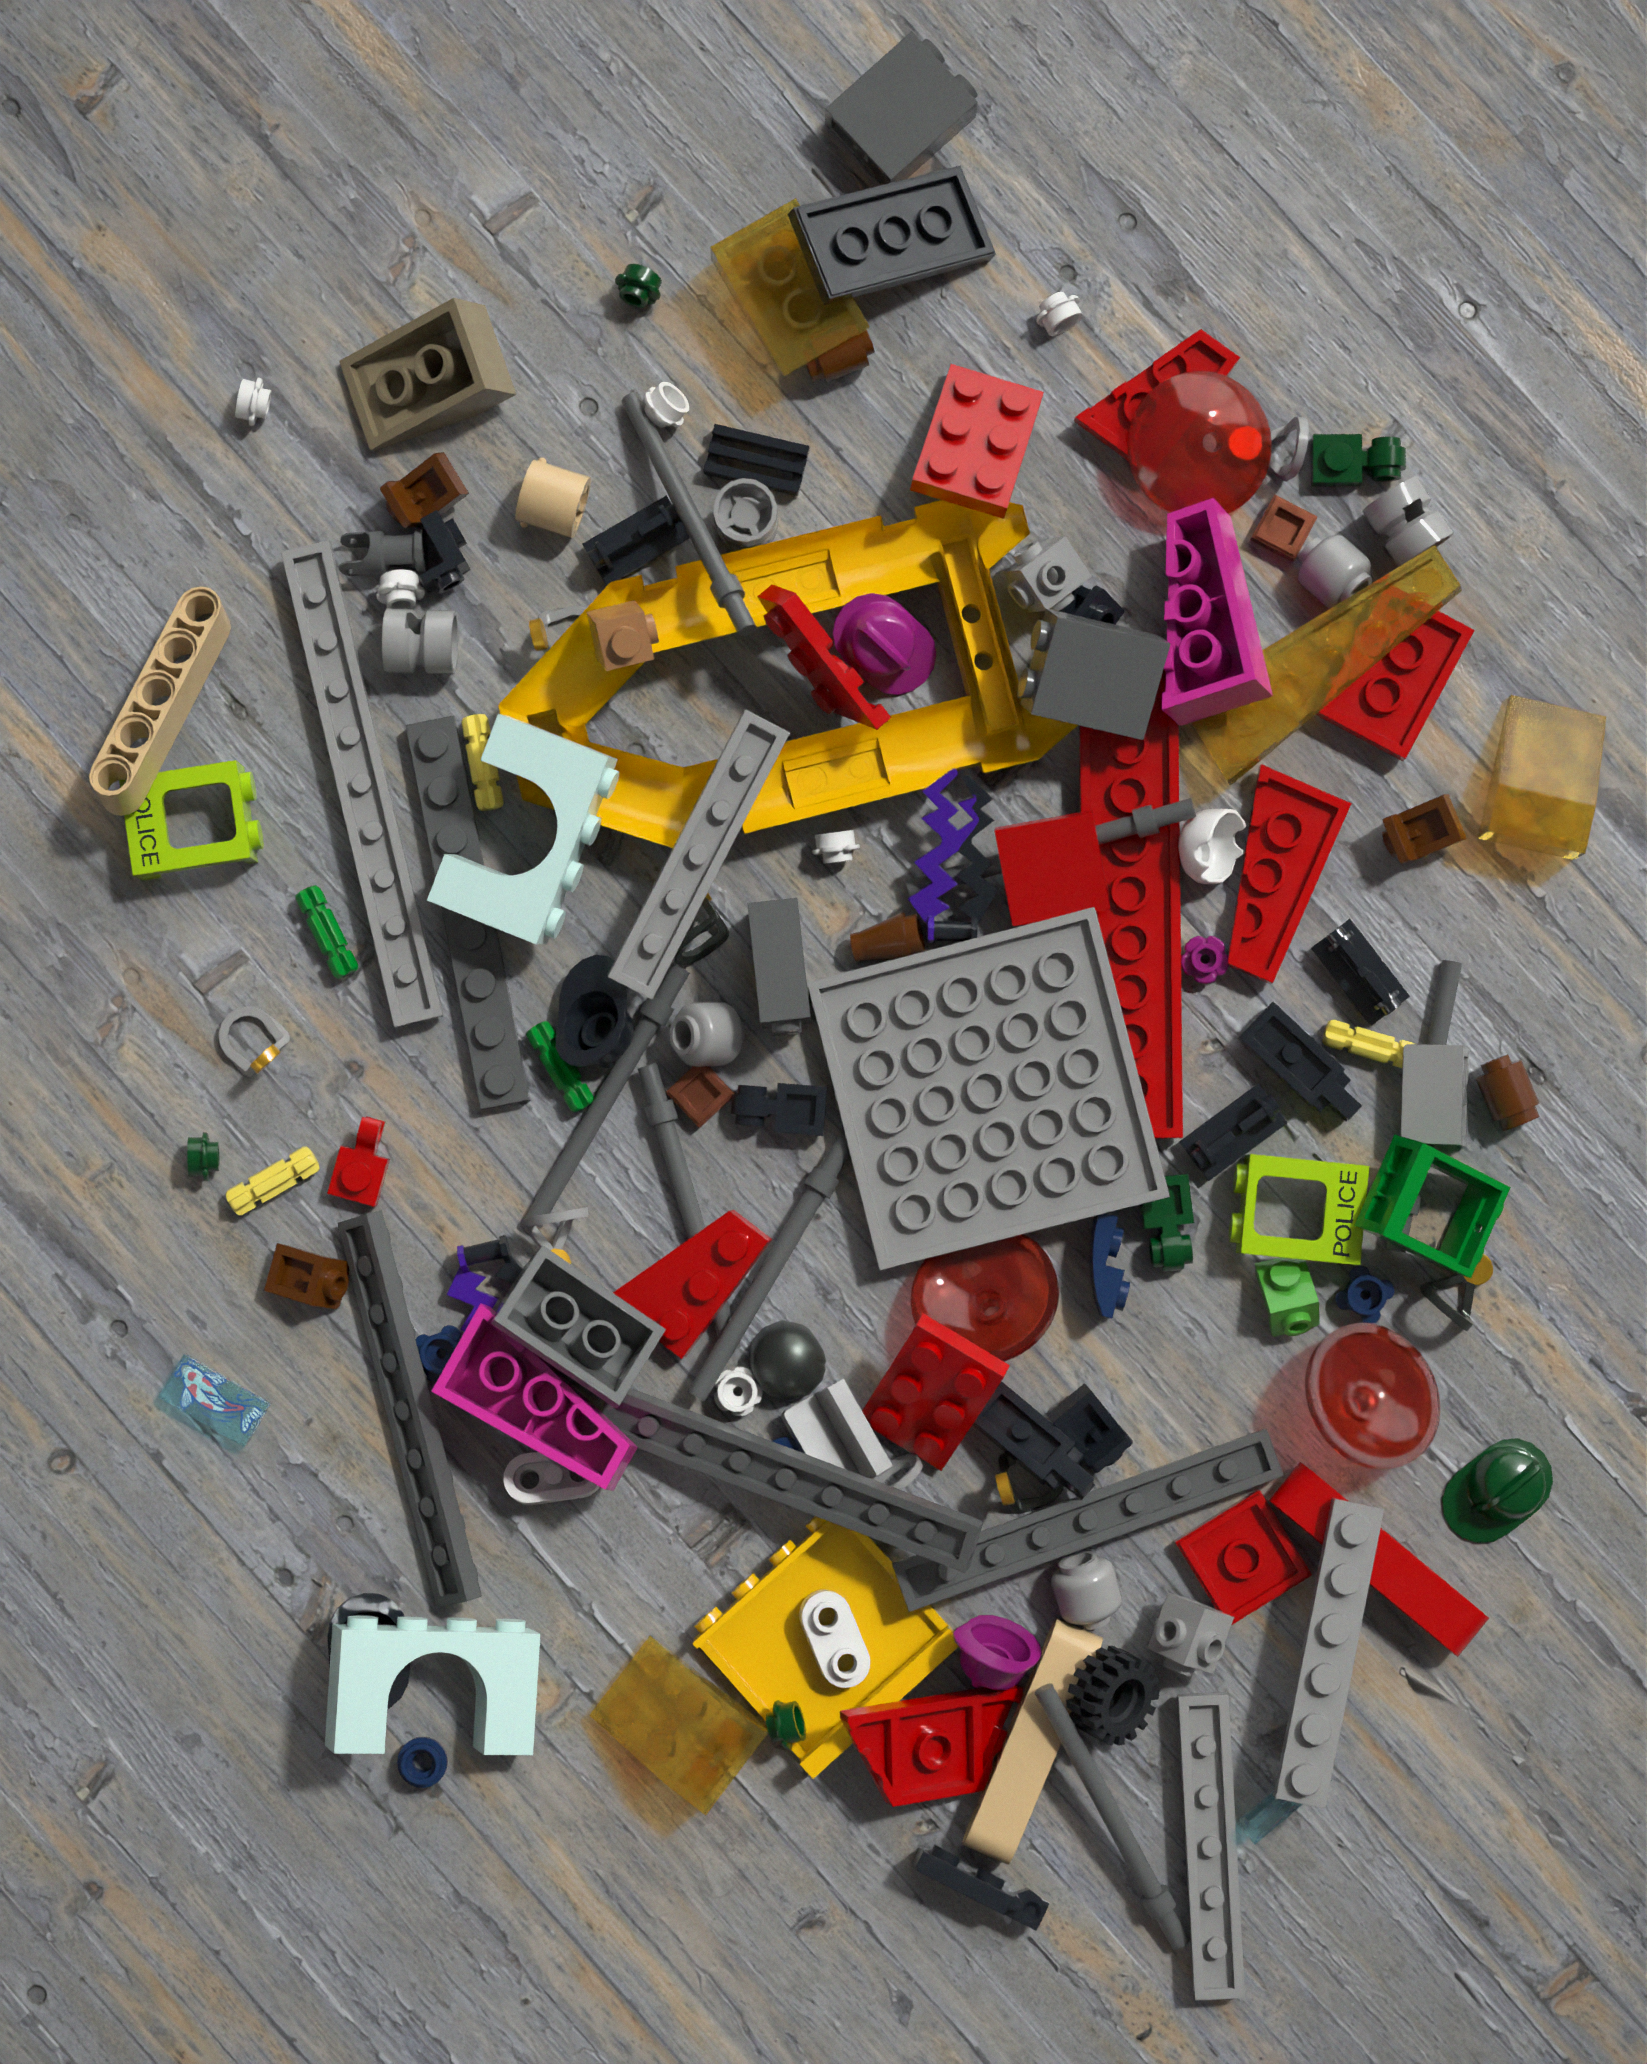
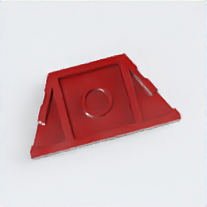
M1018 1684L1008 1690H994L982 1687L841 1710L840 1719L884 1801L892 1807L984 1791L993 1769V1758L1001 1750L1008 1733L1002 1729L1013 1701L1020 1704L1023 1696V1687Z

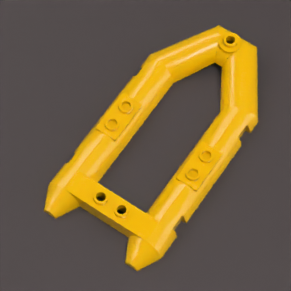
M940 500L914 507L915 519L884 526L880 515L721 555L729 573L737 576L745 591L743 601L757 627L767 625L763 617L767 612L757 596L771 584L795 592L809 611L815 613L843 606L856 596L869 593L887 595L937 582L967 695L954 700L890 715L892 718L878 730L858 723L786 741L741 827L744 834L923 789L952 768L960 771L979 766L981 771L986 773L1038 760L1078 726L1030 714L1020 705L1021 698L1017 694L1019 682L989 569L1030 534L1023 505L1009 502L1005 518L1002 519ZM701 560L675 566L677 578L645 586L642 575L610 582L498 705L502 715L513 717L618 759L614 770L619 771L617 785L609 799L603 797L596 815L601 818V825L673 848L718 759L680 767L589 742L585 724L645 662L606 671L596 658L586 612L634 600L644 611L645 615L652 614L659 643L651 645L653 653L735 633L737 631L726 609L718 606L710 590L712 581ZM967 607L975 608L979 613V620L975 623L966 622L962 617V610ZM979 654H985L991 659L992 666L987 670H980L976 667L974 658ZM516 775L523 801L555 810L548 795L537 784Z

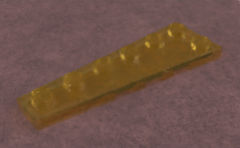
M1435 545L1263 649L1273 696L1191 722L1229 785L1240 779L1462 591L1460 583Z

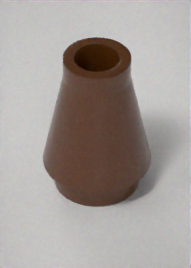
M902 912L865 930L850 934L851 948L856 962L894 960L925 952L923 931L917 914L906 916Z

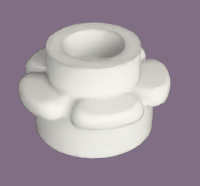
M1058 292L1049 296L1039 305L1041 313L1036 319L1037 324L1045 327L1050 336H1056L1069 330L1083 317L1077 305L1080 299L1076 295H1071L1067 298L1064 292Z
M257 378L256 382L243 379L240 385L235 418L249 420V426L255 425L257 417L267 418L271 390L263 389V380L261 378Z
M661 382L656 388H649L644 395L646 403L644 407L645 413L654 424L660 427L671 425L679 427L683 424V416L689 411V403L677 387L668 382Z
M392 570L380 576V587L377 589L376 597L379 602L386 604L387 608L413 609L416 606V600L424 597L425 590L419 586V577L415 572L410 570Z
M854 830L815 835L817 850H812V854H822L823 864L852 860L851 850L859 849L860 844H855Z
M737 1367L734 1371L725 1370L721 1373L715 1383L717 1392L714 1394V1399L721 1410H729L735 1416H744L753 1411L754 1404L761 1401L763 1389L755 1381L750 1369ZM737 1386L743 1390L740 1396H736L733 1393V1389Z

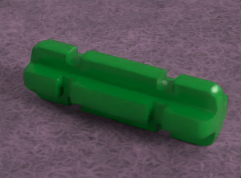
M314 885L295 895L296 902L301 912L309 917L306 919V922L322 955H327L329 958L326 963L332 975L337 979H341L358 970V963L352 951L345 948L348 943L332 910L325 907L328 902L321 888Z
M543 1021L530 1028L526 1032V1036L534 1050L539 1049L541 1055L538 1057L558 1090L564 1091L565 1095L562 1097L569 1109L576 1113L590 1106L594 1101V1096L587 1084H582L579 1080L582 1076L576 1066H571L560 1058L556 1049V1032L551 1024Z

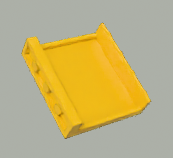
M814 1516L805 1525L811 1533L800 1543L795 1545L791 1540H788L768 1559L773 1564V1567L760 1579L752 1573L731 1592L737 1600L726 1610L721 1612L717 1607H714L694 1626L699 1634L692 1642L697 1649L700 1647L765 1721L766 1714L773 1712L775 1701L780 1700V1702L784 1703L796 1701L799 1704L805 1721L806 1739L792 1743L791 1750L800 1759V1765L812 1779L853 1743L840 1719L841 1710L900 1701L959 1647L952 1636L954 1630L931 1604L910 1612L908 1611L891 1564L893 1562L871 1537ZM822 1589L834 1591L841 1595L850 1606L870 1656L869 1672L865 1679L856 1686L850 1688L837 1687L826 1680L820 1672L799 1619L802 1602L814 1591ZM830 1607L822 1609L818 1616L820 1624H831L835 1619V1612ZM851 1654L842 1655L837 1662L838 1669L843 1672L850 1670L854 1665V1658Z

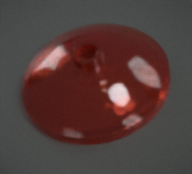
M1192 371L1173 376L1161 382L1144 397L1137 407L1130 424L1127 450L1131 471L1143 493L1160 509L1171 513L1214 498L1229 514L1249 501L1261 486L1271 460L1272 439L1268 420L1262 407L1244 386L1222 374L1208 371ZM1206 434L1212 435L1216 440V448L1213 452L1207 451L1203 446V439Z
M1023 1234L931 1257L924 1260L913 1281L910 1298L912 1316L916 1325L924 1313L1005 1362L1030 1349L1050 1327L1059 1302L1057 1274L1046 1252L1035 1241ZM990 1307L999 1308L993 1315H984V1312Z
M1354 1323L1343 1326L1327 1335L1312 1352L1305 1374V1395L1308 1409L1318 1431L1338 1454L1364 1468L1391 1470L1414 1461L1428 1449L1439 1426L1440 1396L1435 1377L1428 1363L1406 1338L1381 1325ZM1353 1400L1357 1403L1359 1411L1354 1406Z

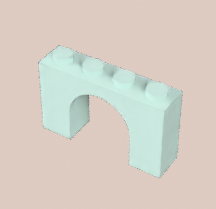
M498 714L481 761L534 782L548 795L557 817V834L554 845L547 857L538 866L518 875H507L459 855L444 854L427 901L536 945L547 944L549 937L555 939L562 928L566 911L560 909L567 891L573 892L576 889L582 876L584 865L578 862L585 844L591 846L599 832L601 818L596 815L603 797L609 799L617 785L619 771L614 770L618 759L513 717Z
M355 1615L348 1616L347 1624H332L325 1746L334 1754H384L388 1696L396 1676L414 1659L430 1653L443 1652L459 1656L468 1666L475 1682L476 1702L473 1748L483 1755H533L540 1633L530 1628H525V1620L496 1619L495 1627H477L476 1619L447 1618L446 1626H427V1618L397 1617V1625H378V1617Z

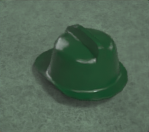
M1518 1438L1503 1439L1489 1446L1461 1468L1446 1485L1442 1498L1443 1514L1450 1528L1463 1539L1476 1543L1494 1542L1508 1535L1536 1513L1549 1498L1553 1485L1551 1465L1545 1454L1528 1441Z

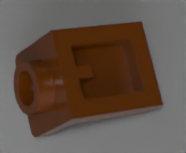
M277 1243L264 1291L311 1306L338 1309L342 1297L348 1288V1274L350 1271L348 1262Z

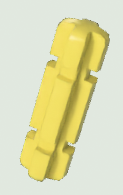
M485 714L470 715L463 718L461 724L464 738L469 741V744L465 746L472 783L477 785V789L474 790L476 805L480 811L495 810L502 807L504 803L501 787L496 784V781L499 780L498 769L496 766L481 761L488 736L491 733L489 720Z
M1337 1020L1328 1021L1322 1043L1325 1046L1338 1050L1345 1047L1348 1048V1053L1382 1063L1392 1061L1393 1066L1403 1068L1404 1046L1406 1044H1415L1405 1040H1400L1398 1043L1394 1041L1395 1037L1358 1026L1351 1029L1349 1028L1350 1024Z
M301 1147L289 1154V1161L285 1162L282 1158L249 1177V1184L244 1186L243 1182L228 1189L225 1194L232 1210L237 1215H244L257 1207L255 1202L261 1200L262 1203H265L296 1185L298 1177L301 1176L305 1180L317 1173L320 1167L314 1153L308 1147Z

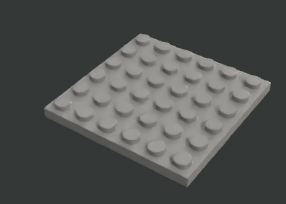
M1095 907L807 982L879 1270L1170 1197Z

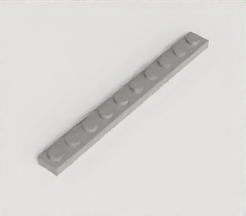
M327 540L282 551L281 555L394 1027L400 1028L444 1017L332 545Z

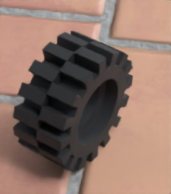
M1108 1646L1107 1650L1101 1647L1095 1650L1096 1658L1088 1655L1083 1660L1086 1665L1084 1670L1076 1669L1074 1676L1079 1679L1077 1684H1069L1067 1692L1074 1695V1698L1066 1700V1707L1072 1711L1069 1716L1073 1723H1075V1727L1112 1746L1114 1743L1120 1746L1125 1744V1738L1132 1741L1137 1737L1136 1728L1144 1730L1148 1725L1144 1718L1147 1713L1153 1716L1156 1707L1150 1704L1151 1700L1159 1699L1160 1691L1153 1688L1159 1684V1678L1153 1674L1155 1669L1152 1665L1133 1654L1115 1646Z

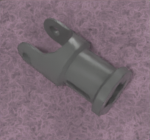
M416 529L414 534L385 536L383 531L345 533L340 537L341 544L346 547L369 548L367 555L362 560L346 561L339 565V571L344 575H383L389 569L416 568L418 573H424L428 569V549L424 529Z

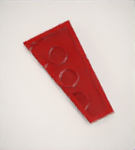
M1263 764L1258 769L1227 954V964L1236 970L1272 984L1352 803Z

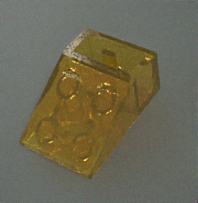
M651 1635L589 1715L663 1783L704 1815H707L768 1733L767 1725Z

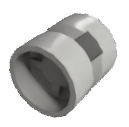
M1417 476L1411 477L1395 486L1362 511L1377 534L1387 535L1388 540L1385 547L1399 569L1410 565L1428 554L1454 534L1441 512L1430 511L1428 508L1432 498Z
M741 478L729 482L719 491L714 500L713 515L718 537L726 548L734 552L771 543L774 540L778 529V510L774 495L766 485L754 479Z
M386 608L382 627V660L386 673H413L417 666H423L427 674H455L458 657V619L455 610H428L423 617H418L414 609Z

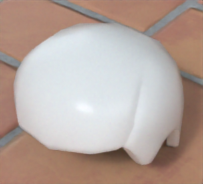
M1202 810L1196 813L1195 818L1188 819L1183 824L1179 836V855L1186 874L1197 883H1223L1232 874L1236 859L1243 855V849L1238 847L1235 842V834L1245 829L1246 824L1236 810Z

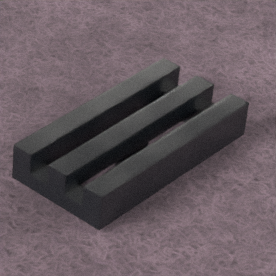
M714 424L707 461H705L703 469L705 475L731 481L741 478L754 479L766 485L769 490L799 496L810 446ZM722 440L797 457V461L791 462L721 445ZM718 456L791 473L793 478L792 481L720 465L717 464Z

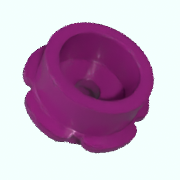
M1202 936L1193 937L1185 944V954L1181 956V967L1184 973L1194 977V980L1198 983L1208 984L1214 982L1216 977L1224 975L1229 967L1227 964L1228 955L1224 952L1226 947L1220 939L1214 936H1208L1207 938ZM1204 954L1210 958L1207 964L1202 963L1200 960Z

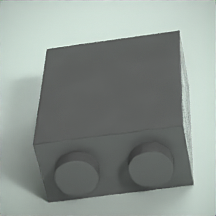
M912 31L825 108V124L881 185L908 179L976 118L978 101L975 99L977 92L974 87L961 74L954 77L942 64L945 59L940 50L928 39L921 41Z
M1046 608L1043 621L1038 620L1032 631L1031 649L1034 650L1030 669L1025 668L1019 679L1017 694L1021 698L1020 705L1033 715L1144 740L1170 643L1156 634Z
M788 898L747 903L762 1029L771 1028L773 1036L802 1033L801 1024H810L811 1017L798 899Z

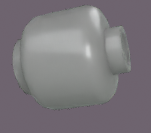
M1331 535L1324 540L1317 537L1310 541L1299 555V561L1302 562L1298 574L1299 582L1328 608H1335L1344 605L1346 608L1352 606L1365 594L1372 583V578L1369 576L1371 562L1342 535Z
M699 1002L690 1003L681 1008L671 1024L669 1038L672 1048L687 1065L696 1067L722 1066L734 1061L739 1054L744 1041L745 1030L738 1013L728 1003Z
M1082 1551L1063 1558L1059 1562V1568L1052 1575L1051 1586L1059 1613L1068 1623L1082 1625V1628L1085 1630L1101 1628L1110 1622V1616L1116 1613L1122 1604V1594L1112 1563L1103 1557H1098L1095 1552Z

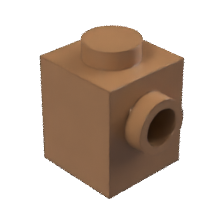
M634 600L586 612L596 658L606 671L654 660L651 645L659 643L656 624L652 614L645 615L644 611Z

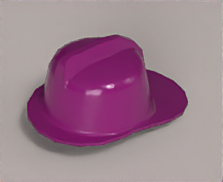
M869 593L856 596L842 607L835 618L833 638L837 651L848 665L853 667L861 677L879 691L896 695L913 691L923 684L933 671L937 656L933 638L927 629L906 609L887 595Z
M979 1615L972 1618L964 1625L956 1628L952 1635L955 1643L961 1648L959 1656L961 1668L972 1679V1686L977 1689L982 1686L994 1690H1008L1014 1687L1028 1669L1038 1663L1042 1654L1040 1644L1033 1634L1007 1618L994 1615Z

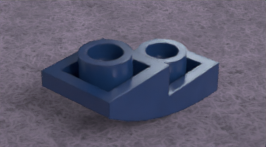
M1104 1213L1094 1217L1090 1241L1089 1267L1091 1286L1098 1313L1101 1316L1113 1318L1115 1309L1123 1311L1130 1282L1122 1280L1125 1270L1106 1265L1108 1256L1117 1257L1124 1229L1116 1227L1117 1216Z

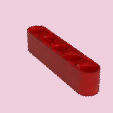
M1301 1462L1298 1463L1269 1499L1274 1506L1321 1545H1323L1332 1498L1348 1500ZM1380 1528L1369 1585L1458 1657L1489 1620V1617Z

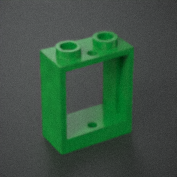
M1394 1134L1354 1226L1442 1269L1471 1278L1477 1264L1483 1257L1484 1247L1496 1220L1503 1211L1504 1202L1511 1187L1423 1142ZM1430 1167L1468 1185L1440 1250L1402 1233Z

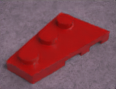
M734 1209L730 1210L613 1293L665 1328L666 1330L659 1342L683 1359L687 1357L773 1239Z

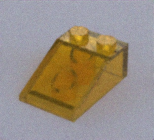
M796 198L710 247L711 261L734 301L784 377L870 328L854 298L823 305L787 215L794 207L800 206Z
M1510 695L1478 838L1571 860L1584 855L1596 808L1606 716Z

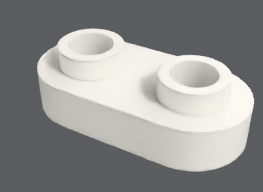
M539 1452L521 1454L512 1459L505 1469L503 1478L508 1494L515 1501L524 1505H537L584 1498L592 1495L599 1489L598 1485L587 1479L582 1482L573 1481L571 1479V1470ZM528 1472H536L539 1475V1483L533 1489H525L522 1486V1478Z
M822 1589L812 1592L801 1604L799 1619L820 1672L826 1680L837 1687L850 1688L856 1686L865 1679L869 1672L870 1656L850 1606L841 1595L834 1591ZM827 1607L832 1608L835 1612L834 1621L829 1625H821L818 1620L820 1611ZM844 1654H851L854 1658L853 1667L845 1672L840 1671L837 1666L838 1659Z

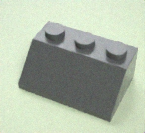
M543 1245L523 1267L501 1301L491 1322L492 1325L616 1409L620 1406L666 1330Z

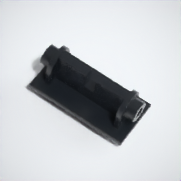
M666 495L584 542L582 545L607 586L610 582L621 579L690 539L673 504H671Z
M1348 919L1311 947V950L1370 1026L1393 1012L1402 1002L1410 997L1351 919Z
M1258 1083L1180 1140L1179 1143L1207 1181H1210L1288 1122L1280 1113L1281 1108L1270 1094L1267 1095Z

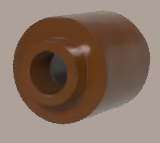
M852 319L809 336L810 342L799 346L813 383L824 379L827 383L870 366L867 356L875 353L865 325L856 328Z
M1507 1054L1480 1065L1484 1074L1476 1077L1475 1080L1493 1122L1499 1121L1502 1131L1518 1127L1540 1117L1536 1108L1539 1100L1522 1060L1511 1062Z

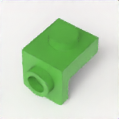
M1279 1257L1255 1263V1274L1268 1312L1269 1328L1273 1337L1284 1334L1287 1336L1301 1335L1320 1324L1319 1300L1306 1260Z

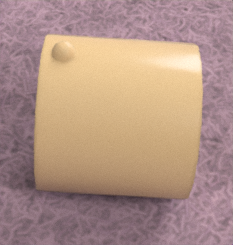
M543 457L538 460L534 459L527 470L520 490L515 519L520 522V526L523 528L531 525L573 538L579 528L586 508L591 487V477L548 464Z

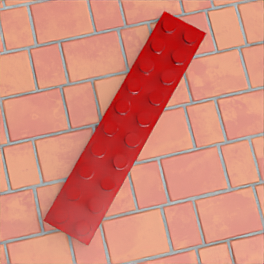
M1164 669L1144 740L1079 725L1080 812L1093 810L1096 825L1133 815V809L1152 805L1153 809L1179 802V724L1162 710V692L1166 691V671ZM1180 822L1160 827L1159 833L1140 838L1136 834L1099 845L1111 907L1110 910L1098 911L1096 913L1155 1138H1183L1180 855L1178 848Z

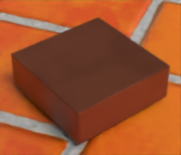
M1274 494L1250 540L1294 562L1318 517Z
M693 1066L666 1091L699 1128L732 1099V1094H734L709 1066Z

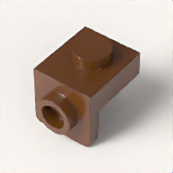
M444 452L434 453L401 480L387 481L380 487V491L386 499V508L389 514L404 528L423 527L420 521L421 518L435 510L441 516L469 494Z
M1443 794L1399 814L1383 819L1386 830L1382 831L1384 844L1390 855L1394 858L1397 857L1400 864L1416 861L1467 839L1449 794Z

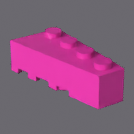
M1214 498L1168 513L1166 576L1169 579L1168 601H1165L1164 620L1167 622V642L1170 643V648L1164 666L1166 671V691L1162 692V710L1177 724L1182 726L1271 697L1273 694L1231 516Z
M480 1303L431 1392L599 1487L614 1491L638 1447L557 1369L492 1325L491 1322L496 1311Z

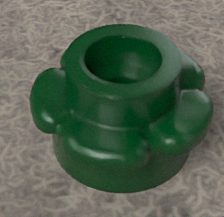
M628 264L623 274H618L615 278V283L620 291V298L630 306L644 308L646 305L655 304L660 299L659 288L662 280L657 273L643 265Z
M203 1132L202 1137H188L187 1167L189 1177H203V1181H208L211 1171H219V1142H210L208 1133Z
M780 1700L775 1701L773 1712L766 1714L767 1730L774 1743L781 1741L782 1746L789 1750L792 1749V1743L806 1739L803 1713L796 1701L788 1703L780 1702Z

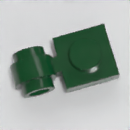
M1362 434L1312 435L1311 487L1361 486L1362 470L1371 472V479L1374 481H1396L1401 479V471L1406 469V448L1401 446V439L1398 437L1374 438L1371 440V447L1367 451H1362Z
M1188 1174L1165 1176L1170 1197L1140 1204L1143 1229L1160 1227L1158 1238H1149V1253L1152 1267H1161L1163 1272L1183 1270L1184 1264L1193 1263L1190 1235H1181L1177 1229V1225L1194 1223Z

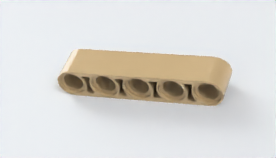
M191 588L178 600L91 767L89 774L90 784L105 809L114 815L123 816L131 814L138 810L144 802L231 630L230 620L220 598L210 588ZM212 613L209 619L196 622L201 615ZM182 655H191V657L183 663H174L176 659ZM162 696H170L162 705H152L156 699ZM140 738H148L144 745L130 748L134 741ZM126 780V783L118 790H108L114 782Z
M1059 1618L1054 1620L1042 1646V1654L1038 1663L1034 1665L1020 1704H1018L1008 1727V1733L1001 1750L995 1758L984 1791L981 1792L962 1840L963 1846L1007 1865L1010 1864L1061 1745L1055 1730L1035 1695V1691L1043 1685L1052 1683L1068 1714H1070L1072 1711L1067 1709L1066 1700L1074 1698V1695L1067 1692L1069 1684H1077L1079 1678L1074 1676L1077 1668L1082 1670L1086 1668L1083 1660L1088 1655L1096 1658L1095 1650L1101 1648L1103 1637Z

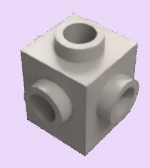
M1066 536L1048 538L1041 544L1037 540L1027 544L1012 556L1016 563L1003 572L1010 582L1008 591L1011 597L1022 609H1027L1029 613L1045 611L1046 608L1055 611L1063 609L1075 598L1071 592L1092 577Z
M1168 1592L1160 1615L1155 1621L1153 1634L1147 1649L1164 1656L1163 1666L1178 1673L1191 1676L1195 1668L1214 1674L1218 1660L1223 1655L1225 1641L1234 1617L1196 1600Z

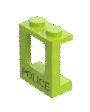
M237 760L158 772L144 802L138 810L124 815L133 876L143 881L162 878L161 874L240 861H245L248 864L258 863L257 850L264 848V841L259 820L252 821L249 802L256 801L257 799L252 772H245L244 766ZM119 780L120 788L126 783V780ZM227 784L232 797L236 825L235 837L224 842L179 849L173 848L169 841L164 807V797L166 794L184 789Z
M1256 1154L1245 1155L1244 1164H1236L1233 1192L1241 1194L1239 1213H1231L1229 1242L1236 1243V1253L1360 1265L1364 1230L1354 1225L1367 1198L1369 1166ZM1272 1176L1321 1182L1326 1189L1321 1236L1316 1240H1303L1259 1235L1254 1229L1257 1184L1260 1178Z

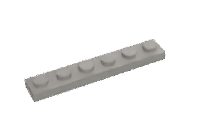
M746 709L743 710L607 974L609 978L653 999L790 732Z
M1335 1498L1331 1500L1273 1793L1276 1799L1326 1808L1384 1513L1382 1508Z
M1227 1692L1177 1694L1193 1997L1195 2001L1245 1998L1229 1694Z

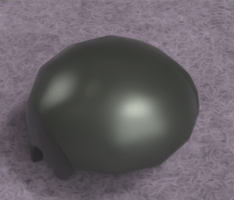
M781 1320L765 1326L751 1342L748 1359L749 1368L757 1384L769 1396L792 1401L810 1395L822 1382L826 1370L825 1353L816 1337L806 1326Z

